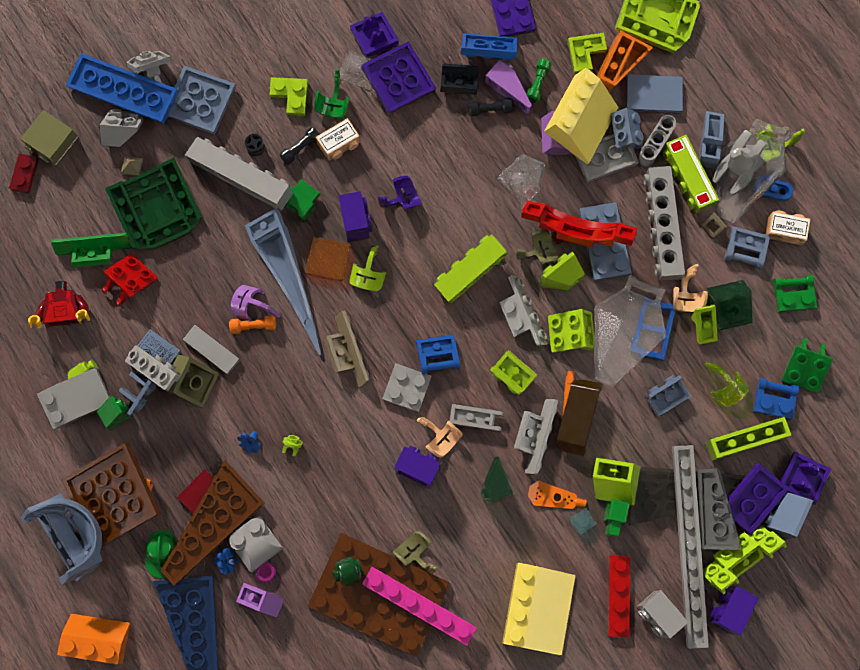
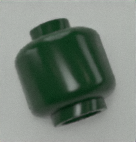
M352 556L337 561L335 563V570L332 571L335 581H340L343 586L358 582L361 579V575L364 574L359 559L355 560Z

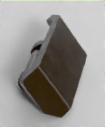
M588 380L572 382L557 437V446L564 452L580 456L585 455L596 405L602 390V383Z

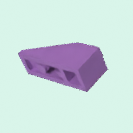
M499 60L486 75L485 83L503 97L511 98L515 106L529 115L532 105L515 71L509 63Z

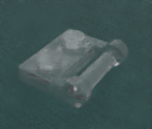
M349 50L339 70L341 82L344 80L365 88V91L371 92L373 87L369 81L367 82L346 73L349 71L367 78L361 69V65L372 59Z

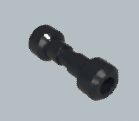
M505 98L502 102L479 104L478 101H470L468 103L469 115L478 116L480 113L488 111H502L504 114L512 113L513 100Z
M313 127L309 128L305 132V136L296 145L289 149L285 148L280 152V158L285 164L292 163L301 149L307 147L310 143L317 142L316 137L320 135L319 132Z

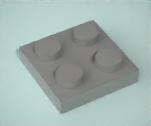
M395 363L382 400L419 413L432 376Z

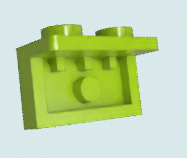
M509 350L490 369L497 380L508 385L507 388L512 393H517L518 395L522 394L537 377L533 370Z

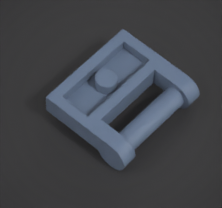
M733 226L724 260L731 261L732 259L755 265L756 268L762 269L770 236ZM734 248L757 253L759 256L754 258L735 253Z

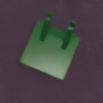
M803 337L802 343L799 346L795 345L781 381L819 393L833 358L825 355V344L820 345L821 348L818 350V353L807 350V338Z

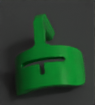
M336 69L333 97L327 98L320 91H317L314 109L323 116L343 118L346 114L350 97H346L345 100L337 99L341 77L340 71ZM323 103H326V104H329V105H333V106H338V107H333V111H331V108H332V107H331V106H328V105H325V104H323Z

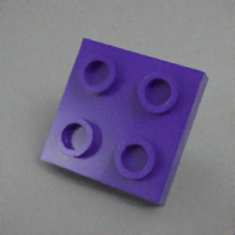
M383 12L376 15L371 14V17L368 18L366 16L364 20L350 25V30L366 58L399 44V40Z
M793 452L781 482L789 488L788 493L813 500L812 504L815 505L831 469L797 452Z

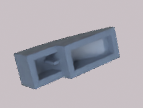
M709 111L705 113L698 156L702 167L716 169L718 166L721 144L723 142L724 114Z

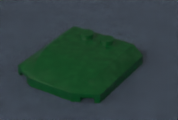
M174 157L158 164L156 168L125 182L120 181L105 188L125 233L128 234V239L133 249H157L189 234L203 218Z

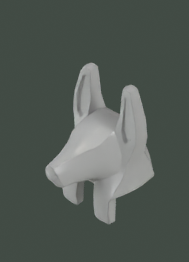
M746 130L735 141L730 153L720 162L713 177V182L717 184L729 171L739 176L730 191L732 195L745 188L751 181L754 172L765 162L762 151L767 146V143L760 139L755 145H746L752 136Z

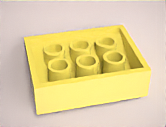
M585 68L574 76L544 132L584 163L589 164L612 121L611 114L616 112L619 107L601 79Z
M517 563L502 643L562 655L575 575Z

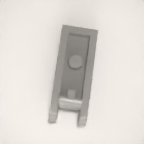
M452 404L449 421L453 425L501 432V427L494 426L495 416L503 417L504 412Z

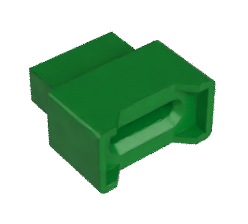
M301 179L294 188L290 186L293 194L284 207H289L300 216V221L304 223L315 210L314 203L320 197V193Z
M612 499L611 503L607 502L603 521L607 522L606 536H619L621 525L627 521L630 503Z

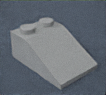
M97 368L37 393L53 429L65 427L97 411L110 397Z

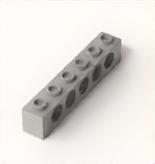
M671 166L648 168L643 176V181L648 190L646 192V203L650 205L648 220L652 221L650 237L654 239L655 245L652 247L653 257H656L657 264H655V274L658 275L659 281L682 279L685 275ZM659 185L663 190L658 191L654 186ZM657 203L664 204L665 208H659ZM659 221H665L667 223V226H661L659 224ZM661 239H667L670 242V244H663ZM664 257H670L672 263L665 262Z

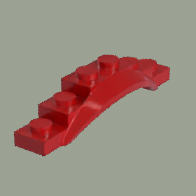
M528 200L521 213V218L539 222L540 229L556 232L557 239L593 248L595 243L612 247L614 242L632 246L638 229L620 222L602 223L577 218L558 211L545 203H536Z

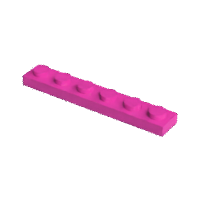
M371 567L362 585L465 645H468L477 627L374 567Z

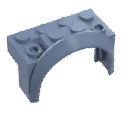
M59 494L27 508L21 516L24 523L36 518L39 520L67 566L68 571H66V574L58 578L62 586L74 579L77 583L90 576L103 561L100 554L102 547L101 529L92 513L81 504L65 499L62 494ZM73 526L81 535L83 542L77 539Z

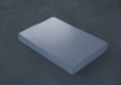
M628 74L626 108L635 112L682 113L683 77Z

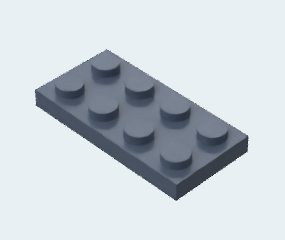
M616 202L579 209L581 219L602 223L620 222ZM614 242L612 247L595 243L593 248L586 246L594 282L632 274L625 244Z

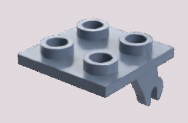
M134 371L129 375L144 386L139 395L136 397L123 387L119 390L120 393L133 402L127 412L129 415L142 410L147 402L144 398L152 394L157 386L150 379L147 381Z

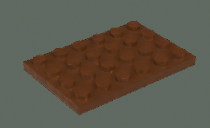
M341 533L307 607L417 657L431 624L367 588L362 583L371 567H374L440 606L450 582L429 574L411 564L405 567L398 558ZM350 556L355 560L359 559L364 574L361 575V579L358 582L343 586L340 581H335L332 571L335 570V563Z

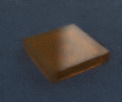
M313 237L306 275L343 281L351 245L349 243Z

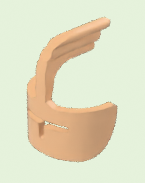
M698 264L685 271L681 281V292H679V287L673 289V308L677 311L694 312L696 308L706 306L708 291L700 293L687 292L688 281L691 277L695 276L699 267ZM678 298H680V299H689V300H694V301H685V306H684V300H679Z
M425 417L417 419V422H420L423 426H428L437 434L426 448L439 458L444 457L463 436L462 432L450 421L440 430ZM451 430L450 434L446 437L450 442L444 439V441L438 446L437 444L448 433V431Z

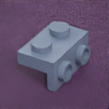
M628 108L612 113L611 119L616 148L620 149L626 146L635 149L642 148L644 137L640 130L639 123L641 120L639 114Z
M672 375L664 380L665 385L660 388L656 385L648 390L649 395L645 399L657 417L691 397L681 381V375L676 378Z

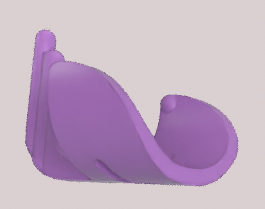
M242 285L235 291L231 300V312L236 317L245 321H251L247 314V307L249 304H253L264 309L269 314L280 318V313L272 307L252 299V296L257 292L263 294V290Z

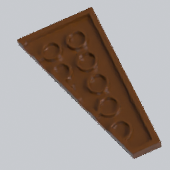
M226 460L223 461L219 472L215 475L208 491L204 494L192 515L188 526L181 534L177 545L161 569V572L174 586L265 504Z

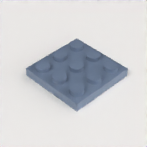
M184 66L174 87L178 89L179 93L167 118L215 135L236 85L227 80Z

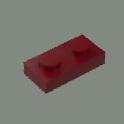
M18 154L9 186L11 191L30 193L39 161L37 157Z

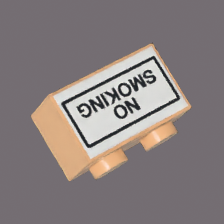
M348 118L316 137L317 144L328 161L340 158L345 151L355 149L360 143V137Z
M784 211L772 212L768 217L765 235H769L771 240L803 245L808 238L810 219L800 214L788 215Z

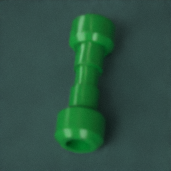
M542 58L538 60L536 79L532 87L527 90L526 95L532 103L539 102L542 81L546 73L550 72L552 64L547 59Z

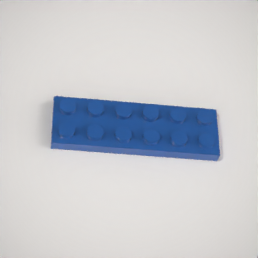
M82 53L66 83L69 89L161 124L165 123L179 93L178 89Z

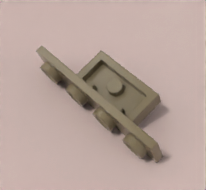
M345 310L340 311L335 316L340 333L328 335L324 338L335 373L353 370L358 387H363L369 382V374L364 367L362 353L356 344L357 339L352 332L350 318Z

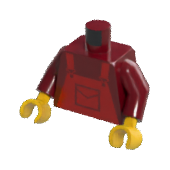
M66 281L55 282L56 292H47L35 314L28 318L30 328L34 324H37V328H41L42 321L47 327L84 323V318L90 321L88 315L89 305L74 290H67Z

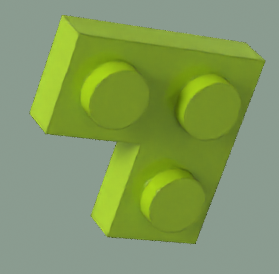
M604 33L571 37L567 40L574 74H578L585 68L592 72L593 67L590 55L607 52Z
M271 77L270 97L288 98L287 115L306 116L308 79Z

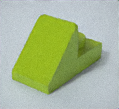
M716 306L696 308L691 318L696 324L698 344L718 341Z

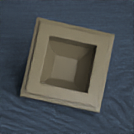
M124 156L121 174L140 175L143 158Z
M715 212L701 224L713 239L727 227Z

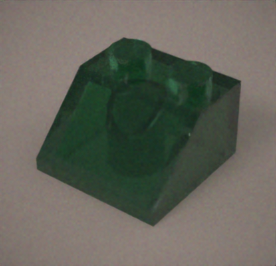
M744 280L706 288L708 291L707 305L716 306L717 331L752 323V291Z
M498 456L494 458L480 492L484 503L488 502L489 506L508 499L513 495Z

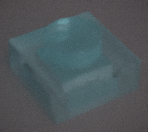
M587 508L569 518L579 535L596 525Z

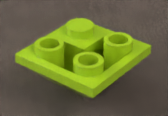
M573 252L569 255L565 253L557 260L558 263L552 267L550 265L542 272L543 275L539 285L542 288L569 290L583 279L585 273Z

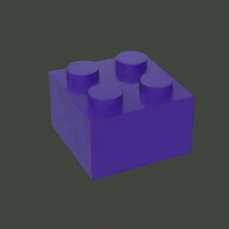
M361 191L338 195L347 241L353 242L370 238L369 232H372L370 215H366L369 214L366 197H362Z
M411 445L409 448L404 446L394 467L395 472L430 489L440 469L441 463L438 462V458L430 454L426 457L420 453L421 450Z
M732 586L725 589L726 593L724 595L720 593L719 599L721 601L718 607L715 606L710 614L712 618L710 623L730 634L741 635L759 598L737 586Z

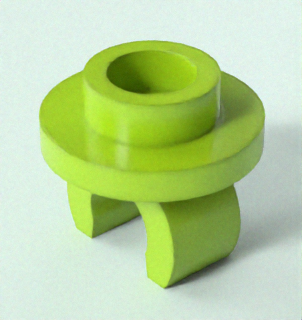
M295 435L284 437L283 443L285 445L282 452L285 453L288 447L293 449L292 456H295L302 446V441Z

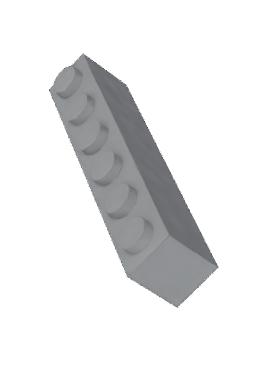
M197 137L185 154L192 164L282 211L293 194L290 184L286 180L274 178L275 176L269 171L265 170L263 172L259 170V167L254 163L250 162L248 164L244 162V159L239 155L235 154L233 156L229 154L228 150L221 146L219 148L214 146V143L206 138L203 140Z

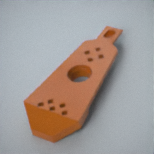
M537 481L529 486L528 498L533 506L574 509L576 506L586 507L587 500L579 499L575 493L542 481ZM555 494H559L561 496L560 501L554 500Z

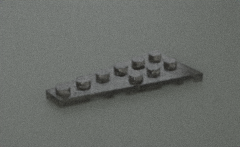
M640 468L635 504L630 505L629 526L677 514L673 469ZM695 471V474H696V487H697V500H698V509H699V498H698V472ZM721 474L727 498L746 476Z

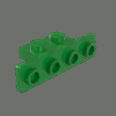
M127 233L55 239L51 242L56 255L72 254L71 263L73 268L111 264L112 250L131 248Z

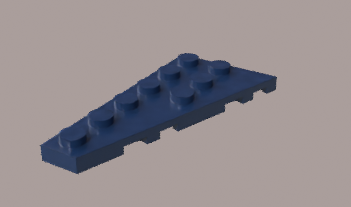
M214 576L183 578L176 586L169 580L153 581L187 670H219Z

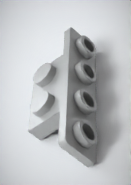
M509 276L508 279L515 294L499 303L513 336L518 337L531 331L537 346L547 345L546 333L539 325V317L533 311L531 306L532 300L525 292L523 280L519 276Z
M137 345L134 346L125 359V362L165 391H169L175 381L178 382L181 377L175 371L177 368L174 365L166 362L159 355L153 357Z
M546 399L541 416L524 411L514 449L529 454L525 469L526 474L537 475L541 469V461L547 448V440L552 430L554 415L557 412L558 400Z

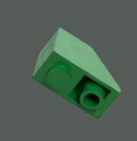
M114 396L109 397L97 410L98 415L109 430H113L131 418L127 414L130 408L126 402Z

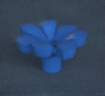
M253 431L250 436L247 433L240 434L237 437V440L240 441L238 445L241 448L246 447L247 453L251 454L252 450L258 453L261 446L256 440L259 436L258 433Z
M230 548L223 549V553H218L214 559L215 565L221 568V574L233 573L234 568L232 565H237V559H233L235 553Z

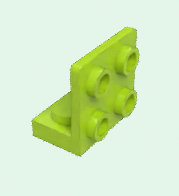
M578 309L548 316L551 352L557 353L579 348L588 351L596 350L592 312Z

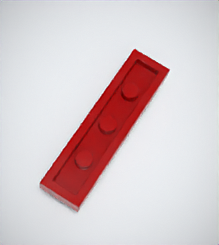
M609 555L608 637H629L630 556Z

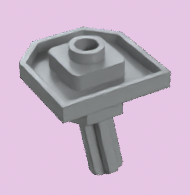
M145 51L140 53L139 56L131 58L126 63L128 68L136 73L143 71L145 77L162 83L159 77L161 74L159 65L171 62V58L161 51Z

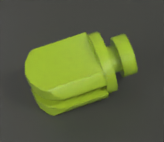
M90 360L88 363L85 361L79 363L68 372V379L91 369H98V366L93 360Z

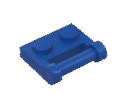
M454 335L416 340L422 374H428V371L448 368L460 369ZM452 356V360L429 364L426 362L427 359Z
M759 378L753 412L778 418L785 417L787 420H792L799 386H787ZM764 389L788 393L789 398L764 394Z

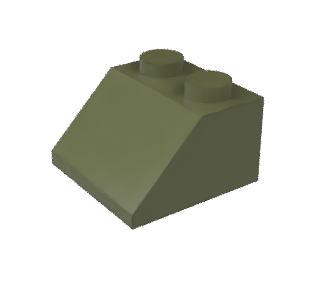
M178 354L173 365L177 368L175 371L181 377L178 382L175 381L169 391L165 392L203 408L219 373L190 357Z

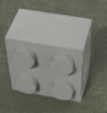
M661 590L653 591L636 606L639 609L637 612L645 622L651 623V630L657 637L671 638L688 623Z

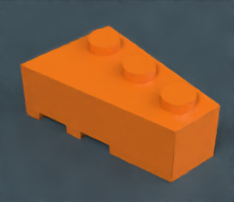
M620 31L614 38L597 74V77L601 79L608 92L653 47Z

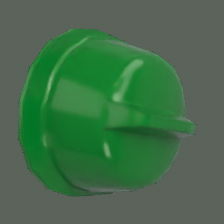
M159 530L154 532L148 538L146 544V569L152 576L157 578L166 577L161 572V569L178 543L177 538L170 531Z

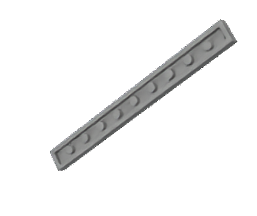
M693 445L672 446L684 617L688 621L685 625L686 644L688 649L709 648Z

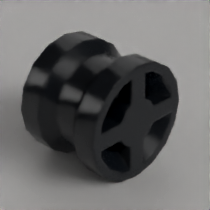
M250 134L246 137L245 146L248 153L252 156L261 155L265 150L262 137L258 134Z

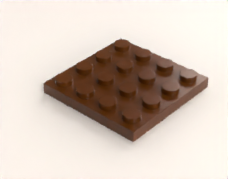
M129 443L121 444L62 479L70 499L87 508L97 520L102 533V547L161 514Z

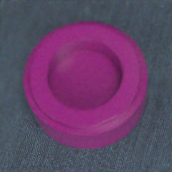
M265 562L256 569V576L262 582H270L276 576V568L273 564Z

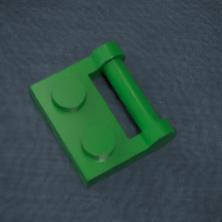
M807 275L805 278L783 280L781 278H774L773 286L778 313L814 310L817 308L813 275ZM806 285V290L782 292V287Z

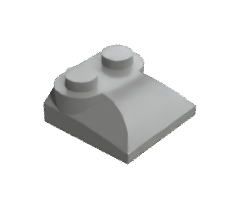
M260 516L248 521L232 533L228 539L231 547L236 551L251 573L283 549Z

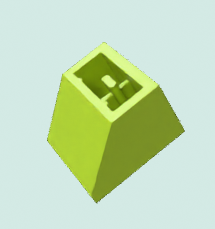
M596 458L593 473L595 498L610 502L614 499L634 505L641 466L634 463Z

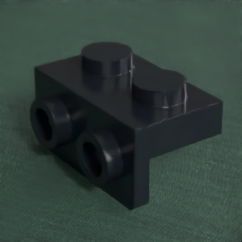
M443 63L440 92L477 95L479 66Z

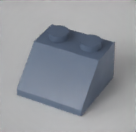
M786 492L775 505L772 513L770 512L766 516L765 523L767 524L765 528L784 539L797 537L813 500Z

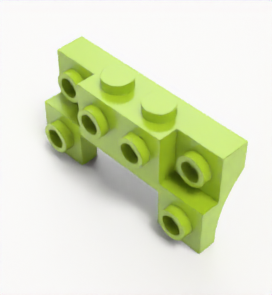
M760 526L750 535L744 532L738 536L742 549L719 550L713 555L715 561L703 569V579L724 595L726 593L725 589L733 583H740L738 580L740 575L764 558L762 552L773 558V553L782 546L784 548L787 547L785 541L773 531L769 532L763 526Z

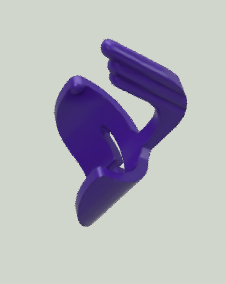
M400 176L393 179L397 198L388 200L386 196L378 197V203L381 208L400 203L406 211L422 204L409 176ZM401 188L404 189L406 196L411 194V196L407 197L410 204L407 203Z

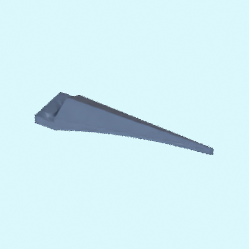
M273 209L248 223L245 227L252 244L288 298L319 355H323L288 228L283 222L279 209Z

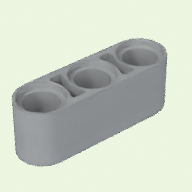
M663 116L642 147L638 156V161L642 166H651L668 141L676 126V120L673 116ZM662 124H668L670 128H664ZM657 138L661 143H655L653 139ZM644 153L650 154L652 158H646Z

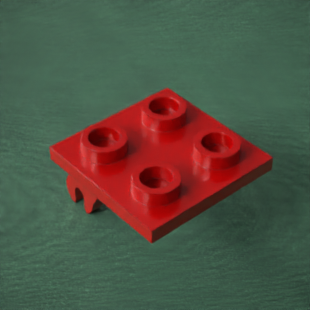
M131 253L103 272L108 277V281L102 292L106 295L107 291L110 292L114 285L117 284L122 289V292L115 304L120 307V304H124L128 297H133L158 280V277Z

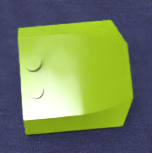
M624 0L615 30L618 32L623 31L638 40L674 54L689 40L700 3L697 0Z

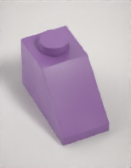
M243 583L236 602L277 617L284 598Z

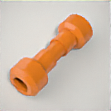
M273 315L265 316L264 319L256 321H241L239 319H231L229 321V330L232 335L255 328L267 331H274L276 329V318Z

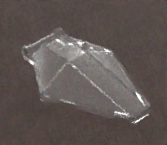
M760 119L754 120L750 131H748L752 136L746 145H755L760 139L767 143V146L762 151L765 162L754 172L748 185L735 195H732L730 191L739 176L729 171L717 183V196L719 198L717 202V216L720 219L735 223L787 171L785 141L791 134V128L785 126L781 128L763 123V120ZM764 130L778 134V138L759 134L758 132ZM736 140L721 148L719 164L730 153Z
M630 275L624 289L595 305V380L613 387L666 338L660 306L666 289L656 288ZM634 286L656 295L655 301L630 291L631 287Z

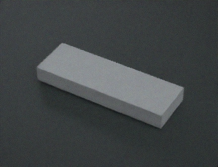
M196 325L183 338L187 344L227 375L240 361L239 358Z

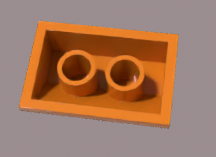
M71 614L61 634L57 655L123 664L131 623Z

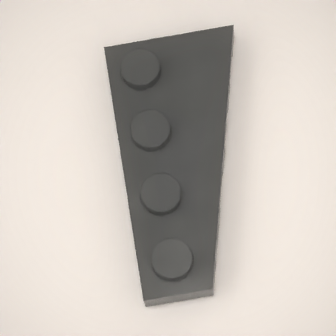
M697 469L701 549L741 550V544L720 470Z

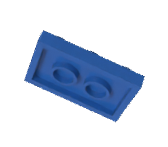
M463 33L461 55L466 57L482 56L486 59L501 58L507 61L516 59L517 38Z

